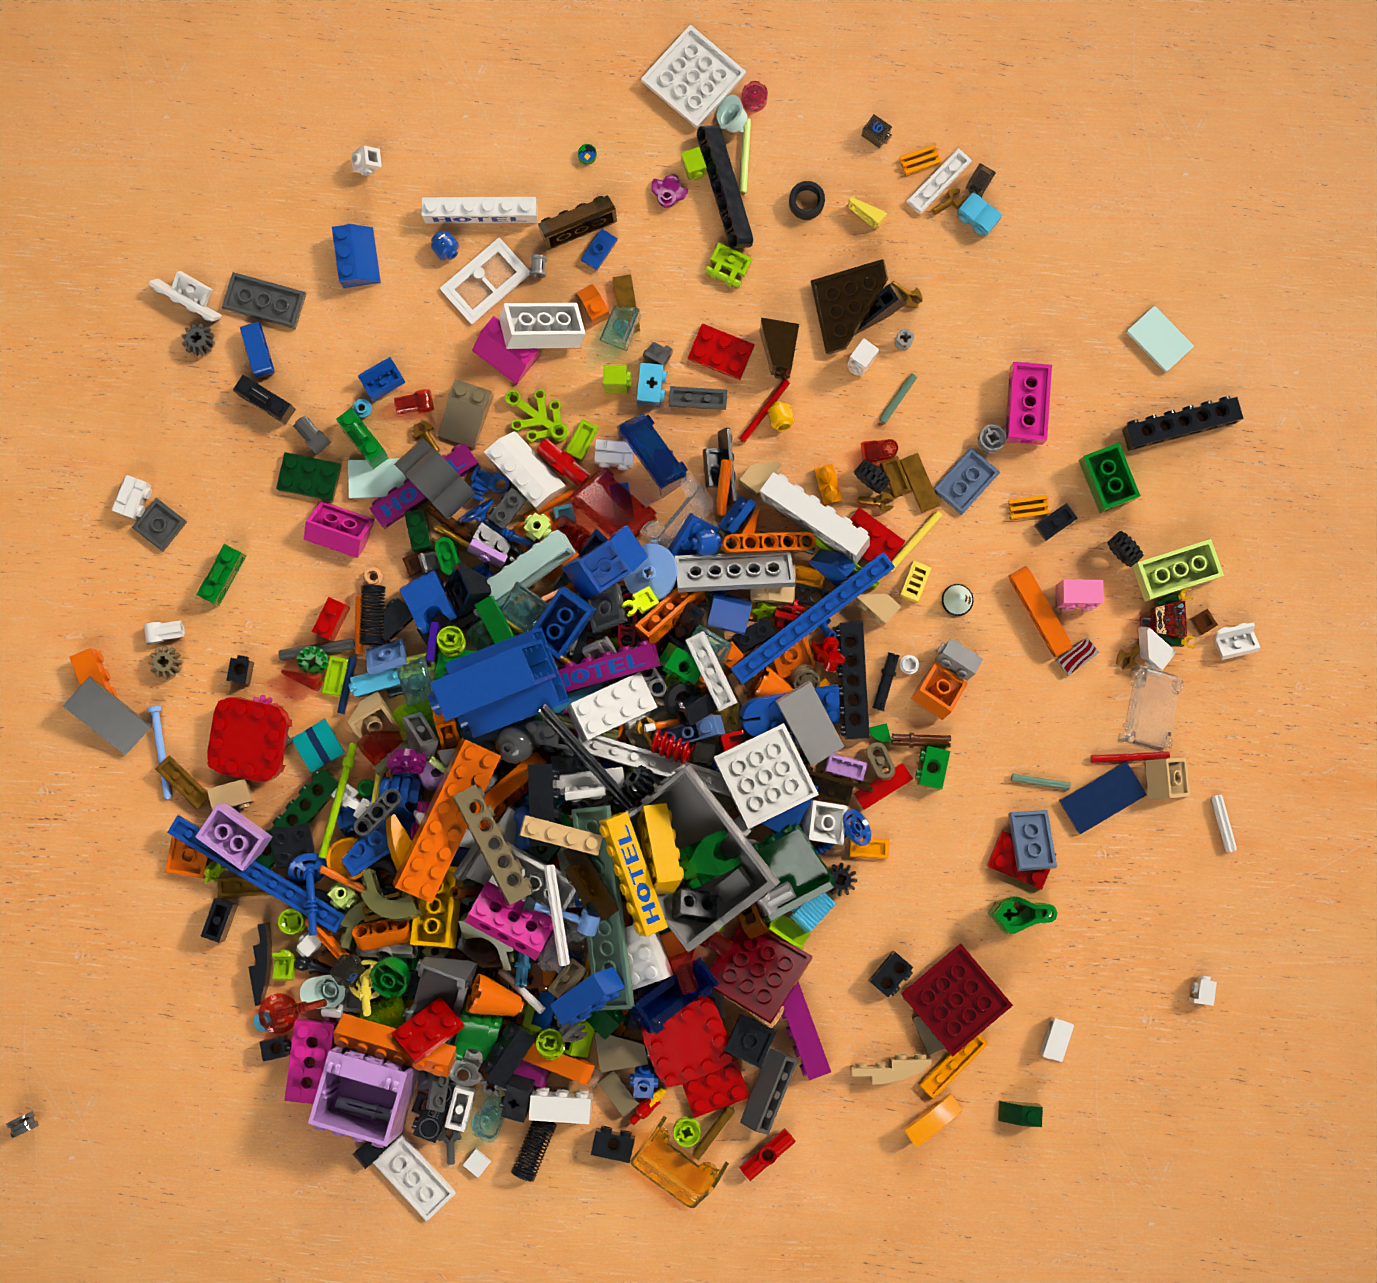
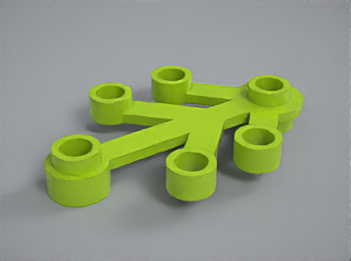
M537 389L534 393L538 404V411L521 400L518 391L509 390L506 393L505 400L508 405L517 406L533 417L532 419L525 420L514 419L511 423L514 431L518 432L526 427L540 425L548 428V430L538 432L535 430L528 431L527 439L529 442L534 443L538 439L549 437L560 442L568 437V427L561 422V404L558 400H552L549 405L553 412L554 423L547 419L546 393L543 389ZM539 392L544 394L542 398L537 397ZM512 396L517 397V400L515 402L510 401V398ZM554 403L559 405L557 409L552 408ZM516 422L521 423L519 428L514 427ZM558 429L563 431L561 435L556 434ZM534 433L536 434V438L530 439L529 435Z

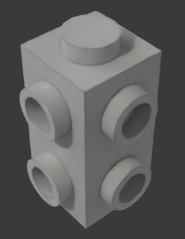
M952 638L946 643L942 642L936 651L939 653L935 659L936 661L967 681L976 674L983 661L977 653L970 651L962 646L959 641Z

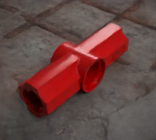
M547 438L538 446L536 452L546 459L562 476L565 475L578 487L581 488L591 476L576 463L572 456L564 450L561 451Z
M784 1128L770 1141L763 1144L739 1168L751 1181L766 1167L772 1165L796 1141L788 1130ZM765 1150H771L773 1156L765 1159L762 1153Z

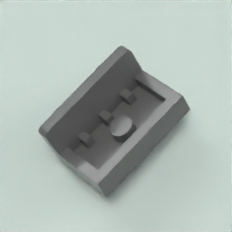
M511 488L510 491L507 490L501 497L502 501L498 506L495 505L489 513L490 516L488 518L490 521L502 529H505L527 501L514 488Z

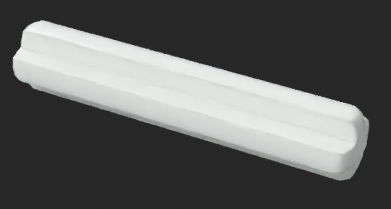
M1212 796L1211 801L1225 851H1236L1237 847L1223 796Z

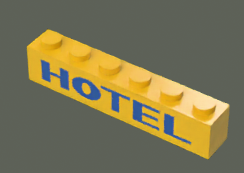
M628 812L618 813L599 821L600 833L607 843V853L612 857L614 863V873L621 882L620 890L628 902L626 904L627 910L634 919V930L639 936H649L668 928Z

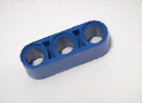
M260 322L240 327L255 378L258 379L274 374V366Z

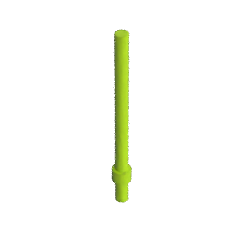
M354 743L349 744L347 755L343 758V769L319 851V858L326 859L349 773L355 763L354 755L357 744Z

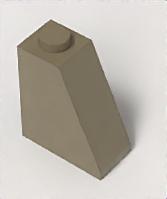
M596 1030L594 1032L601 1073L647 1065L648 1059H651L643 1041L624 1036L619 1037L613 1033L604 1040Z

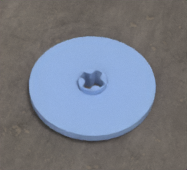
M654 543L644 544L641 546L648 555V558L632 573L624 577V581L630 593L635 594L649 586L657 600H661L670 593L675 585L677 564L672 553L664 546ZM648 570H651L653 575L648 574Z

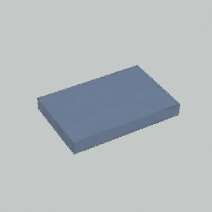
M971 447L934 488V492L962 515L1000 472Z
M1048 810L1010 812L1008 818L1017 871L1057 868Z

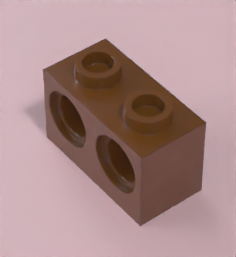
M755 902L738 914L742 928L750 939L768 932L762 913Z

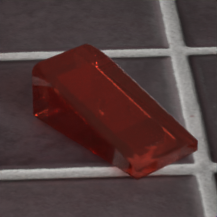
M281 670V674L314 691H319L324 683V678L320 676Z

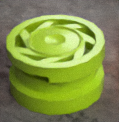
M447 626L441 629L437 635V644L445 656L456 657L465 650L466 640L458 627Z
M546 1029L538 1035L536 1047L544 1059L555 1060L563 1055L565 1042L562 1040V1035L559 1031Z
M685 1116L676 1121L673 1136L679 1145L691 1147L699 1141L701 1128L696 1119Z

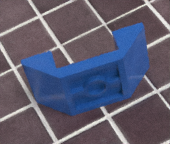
M628 525L611 534L610 539L581 558L576 557L562 566L563 571L583 599L603 592L632 573L648 558V555Z

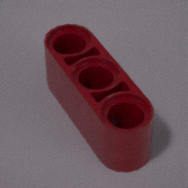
M623 594V602H625L626 599L631 598L633 594ZM625 607L626 616L629 611H632L631 607ZM638 609L630 617L633 619V624L630 627H625L623 623L618 625L617 641L621 648L626 647L622 645V640L625 637L632 638V643L629 645L630 648L636 646L635 625L638 623Z

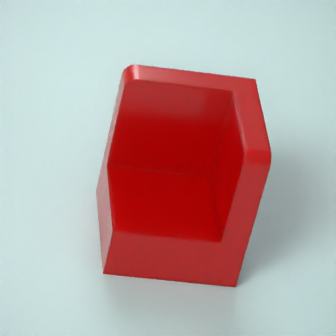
M743 730L718 736L721 753L743 743Z

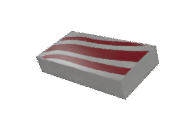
M1087 637L1056 660V662L1066 675L1070 676L1100 652Z

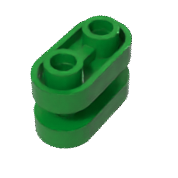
M442 537L436 541L435 551L441 570L450 577L456 564L461 563V559L453 541L447 537Z

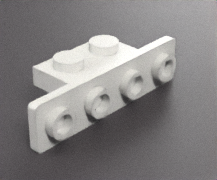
M181 271L177 272L172 286L160 279L149 281L148 285L153 287L154 291L169 296L171 301L183 304L191 312H197L202 315L204 320L212 322L221 319V314L207 307L213 289Z
M622 767L605 769L620 787H624L623 782L625 780ZM591 771L560 775V780H557V788H560L561 795H565L566 801L578 802L582 798L589 797L591 799H599L606 795V788Z

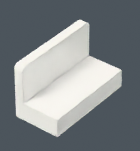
M1051 1016L1039 1054L1045 1058L1062 1062L1074 1025Z

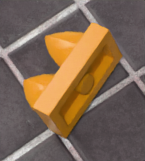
M833 464L814 468L823 506L842 502Z

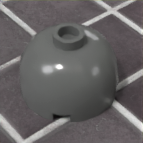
M513 723L505 726L498 732L495 738V749L503 761L517 764L526 761L535 750L536 741L531 730L528 731L523 724Z

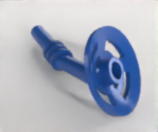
M492 499L472 508L459 519L460 522L476 520L479 523L483 522L509 542L515 541L531 548L535 543L531 539L515 534V531L507 530V528L502 529L486 519L485 513L493 504Z
M855 809L847 810L843 815L844 839L849 836L859 846L869 844L871 830L866 818ZM820 842L819 845H816L815 850L819 855H823V852L826 853L827 850H831L830 847L835 844Z
M315 853L299 855L288 866L290 879L297 884L306 885L307 901L305 903L308 904L306 905V908H308L306 912L308 913L309 936L317 935L316 912H318V909L316 907L318 905L316 904L317 900H315L314 883L320 881L325 876L323 874L320 875V866L327 867L326 859L319 858V854ZM307 860L316 861L314 864H303V861ZM295 867H298L296 870L297 876L293 874Z

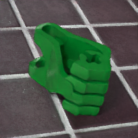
M725 829L719 830L679 851V867H682L684 871L683 880L689 881L686 883L688 888L695 889L742 863L738 855L728 858L721 853L720 844L729 836Z
M1010 896L996 901L995 905L988 911V914L1004 933L1015 934L1034 924L1053 922L1056 920L1058 912L1055 906L1051 904L1031 903L1026 899ZM1014 902H1018L1025 907L1017 916H1003V913L1007 911L1018 913L1013 907ZM1043 909L1046 910V914L1044 916H1042Z
M465 1004L460 1018L465 1027L457 1034L455 1045L456 1060L461 1061L465 1056L466 1050L475 1048L481 1052L483 1062L493 1045L497 1042L505 1016L470 1014L466 1012Z

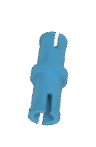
M519 951L517 962L515 963L516 976L514 986L520 987L521 982L522 987H527L528 970L531 964L529 963V957Z

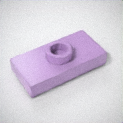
M472 539L467 549L468 552L479 557L482 562L491 563L500 569L507 559V555L476 539Z
M832 754L828 757L825 771L838 776L850 777L852 780L863 781L868 763Z

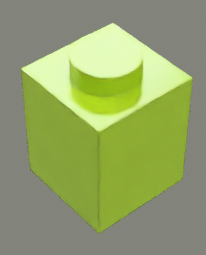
M696 147L681 152V160L688 179L697 180L702 178L706 174L707 167L700 148Z

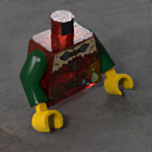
M1186 588L1181 593L1168 594L1155 602L1154 607L1150 608L1149 616H1140V626L1151 627L1170 647H1183L1185 645L1190 649H1194L1196 646L1188 644L1191 639L1196 640V638L1187 636L1185 601H1182V599L1192 600L1194 596L1187 598L1185 595L1188 590L1192 589Z

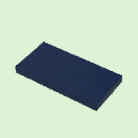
M1126 761L1062 798L1059 802L1080 835L1145 797L1147 794Z

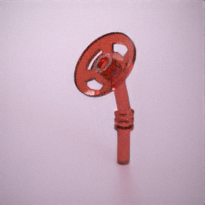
M273 994L267 997L260 1005L259 1021L263 1028L271 1033H284L293 1028L295 1020L298 1019L300 1014L308 1013L309 1010L326 1007L327 1001L326 999H320L308 1003L306 1001L296 1003L292 997L286 994ZM278 998L284 999L283 1002H282V1001H277V1002H274L273 1004L270 1003V1001H272V1000H274V999H278ZM275 1005H282V1007L274 1008ZM265 1009L270 1010L269 1016L271 1021L269 1023L266 1022L264 1017ZM279 1019H285L283 1022H277ZM289 1024L284 1028H274L275 1025Z

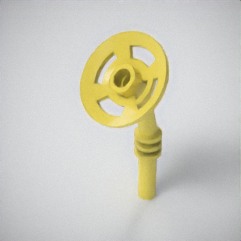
M370 959L362 960L355 964L348 976V979L352 980L353 978H350V975L352 973L357 974L355 983L359 989H355L353 981H348L351 992L362 1001L364 1016L371 1014L370 1000L380 996L376 991L371 994L373 982L371 978L369 980V974L377 961ZM363 965H370L369 969L362 970L360 973L357 971Z

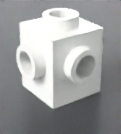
M361 146L358 150L351 153L353 172L368 176L381 168L380 149Z

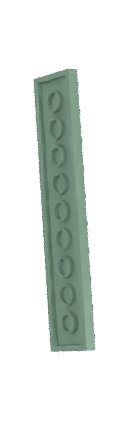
M610 805L572 809L574 828L601 835L599 821L611 817ZM603 838L598 856L588 854L619 911L606 920H600L595 936H587L591 975L614 967L625 989L619 992L621 996L611 1002L610 1000L606 1002V1006L601 1010L634 1008V998L619 877L614 873V863L612 857L607 853V843L605 838ZM583 904V909L596 911L593 904Z

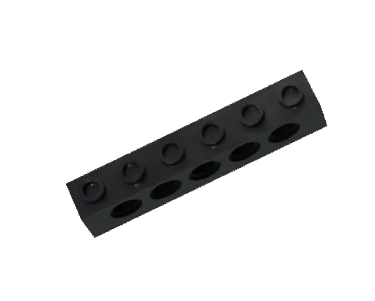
M1230 396L1219 398L1218 402L1212 403V400L1203 402L1199 407L1194 408L1193 405L1182 408V411L1175 412V410L1163 413L1164 416H1148L1145 418V421L1139 422L1138 419L1129 421L1122 429L1127 449L1131 451L1238 423L1244 419L1238 397L1230 398ZM1215 409L1221 410L1222 417L1216 414ZM1198 413L1203 415L1204 421L1198 420ZM1179 418H1182L1185 421V426L1179 424ZM1160 423L1166 424L1167 431L1160 428ZM1142 428H1146L1149 431L1148 436L1142 433Z
M843 622L838 624V628H835L836 639H839L837 651L845 658L853 657L856 660V665L853 667L848 666L845 659L844 663H840V666H837L838 678H841L842 684L839 685V697H842L843 705H840V716H843L844 724L840 725L841 736H844L845 740L869 739L863 622ZM848 637L852 638L855 641L854 647H847L845 639ZM848 676H854L857 679L855 686H850L847 683ZM850 695L858 698L857 705L849 704L848 697ZM855 714L859 717L857 725H852L849 722L850 715Z

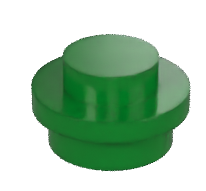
M363 779L359 782L357 791L361 797L368 798L372 796L374 781Z

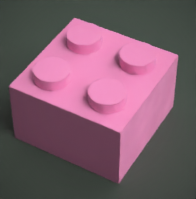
M1062 580L1056 584V608H1062V611H1073L1076 608H1081V611H1093L1097 606L1103 604V580Z

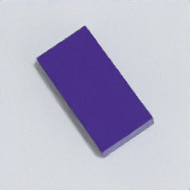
M439 622L430 623L426 661L436 663L438 652L437 635L441 630Z

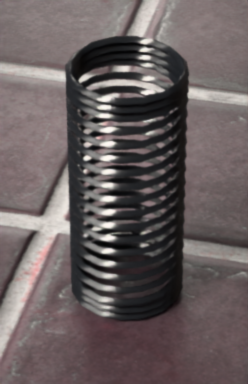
M362 585V598L360 599L362 601L360 602L362 604L360 606L362 612H360L361 622L359 623L361 625L359 630L361 636H359V643L364 645H383V635L364 634H383L381 632L383 628H365L366 626L383 627V625H379L383 624V621L364 620H384V618H377L384 617V611H366L364 609L385 610V608H382L385 607L384 604H365V602L385 603V601L381 600H385L384 596L386 595L381 593L386 592V587Z
M531 1121V1127L527 1131V1137H525L522 1144L523 1147L520 1148L519 1157H516V1164L511 1169V1173L514 1176L528 1182H534L538 1173L537 1170H539L542 1163L541 1160H543L544 1154L548 1149V1143L552 1139V1133H554L557 1127L554 1122Z

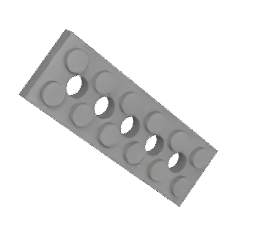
M790 551L674 556L677 564V592L795 586ZM775 567L778 571L771 572L768 568ZM756 568L758 572L752 573L749 569ZM737 569L739 573L733 574L729 570ZM711 570H718L720 573L717 574V575H714V574H711L710 571H711ZM699 571L701 574L694 576L690 572Z

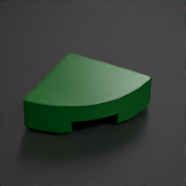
M887 723L869 727L870 735L876 740L883 743L892 742Z

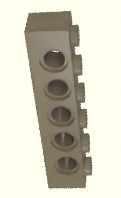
M475 784L452 796L507 904L511 905L532 894L530 891L532 885L527 877L524 878L521 870H523L521 863L518 859L514 860L511 854L514 852L509 841H504L502 837L504 831L500 823L496 824L493 816H495L493 809L490 805L486 806L483 800L485 794L482 788H477ZM472 802H477L480 805V810L476 814L472 813L469 809ZM481 820H486L489 823V829L486 832L481 831L479 828ZM491 838H495L499 842L498 848L495 850L490 849L488 846ZM501 856H505L508 859V864L504 868L498 865V859ZM511 874L517 877V883L514 886H510L507 883V878Z

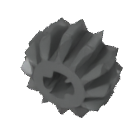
M199 323L198 327L192 324L191 330L185 328L187 334L182 335V338L185 340L182 342V345L187 347L186 351L188 353L193 352L194 356H198L201 353L202 356H205V350L212 352L209 346L215 345V342L212 340L215 335L210 333L211 329L208 326L204 328V325Z

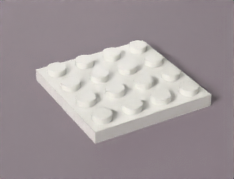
M690 25L641 78V82L698 129L743 80L747 72Z
M784 723L713 757L747 829L819 795Z

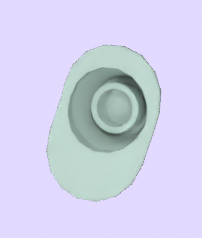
M737 95L727 96L717 108L716 117L721 129H726L733 133L738 130L744 132V125L748 116Z
M335 975L313 977L307 979L302 984L300 998L311 1009L333 1007L343 1001L346 986Z

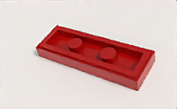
M901 763L895 767V774L891 779L882 780L877 778L870 783V787H873L872 793L858 790L853 794L862 809L865 810L907 784L913 778L905 765Z

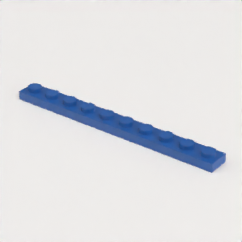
M882 552L730 670L738 681L744 684L893 570L895 566L886 554Z
M177 815L167 833L308 916L306 912L308 909L306 905L308 904L305 903L307 901L306 890L255 860L244 871H241L196 838L201 829L200 827ZM315 896L316 904L318 905L316 907L318 909V912H316V922L337 933L346 914Z

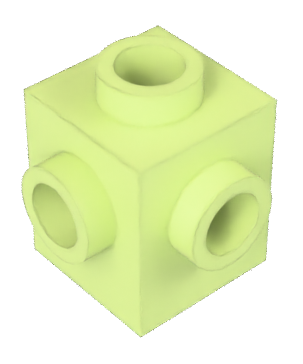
M535 512L533 516L529 515L524 522V529L527 532L525 535L533 541L537 539L541 542L552 532L551 529L553 527L549 523L551 520L543 513L538 515ZM537 522L540 523V528L535 529L534 526Z
M336 882L328 893L332 898L330 903L337 910L341 907L346 912L357 904L360 896L356 893L357 890L340 882Z

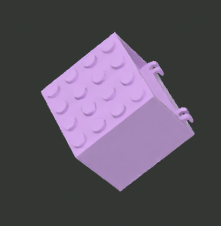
M337 1046L328 1052L308 1124L313 1125V1128L316 1130L333 1131L332 1134L337 1136H352V1140L357 1142H364V1140L372 1142L371 1145L378 1148L388 1146L403 1131L419 1070L404 1064H396L394 1061L379 1059L367 1053H359L354 1049ZM340 1095L373 1105L375 1103L380 1104L381 1107L391 1109L390 1121L377 1118L373 1120L370 1116L335 1108L336 1100ZM349 1104V1106H353V1107H357V1108L363 1109V1107H359V1106H355V1105ZM370 1109L368 1110V1111H373V1112H376V1113L383 1114L382 1112H378V1111H374V1110H370Z

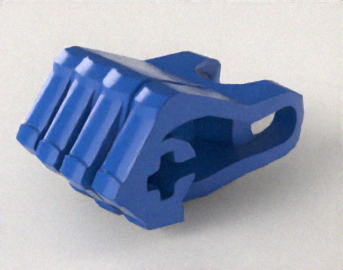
M437 570L424 574L400 588V592L412 617L423 634L430 631V623L434 616L438 614L446 616L449 621L457 618L454 607L448 601L445 594V584Z
M397 776L392 777V781L389 777H382L379 797L388 789H395L400 793L402 802L390 816L396 815L410 837L411 826L415 823L416 819L413 814L414 810L417 811L418 802H423L424 788L421 780L413 779L412 782L411 778L403 777L401 782V778ZM390 794L387 797V802L390 804L395 803L398 799L397 795Z

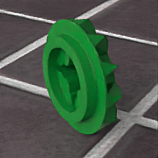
M305 647L298 653L297 664L300 670L315 676L327 668L328 656L319 647ZM316 656V663H313V665L309 666V660Z

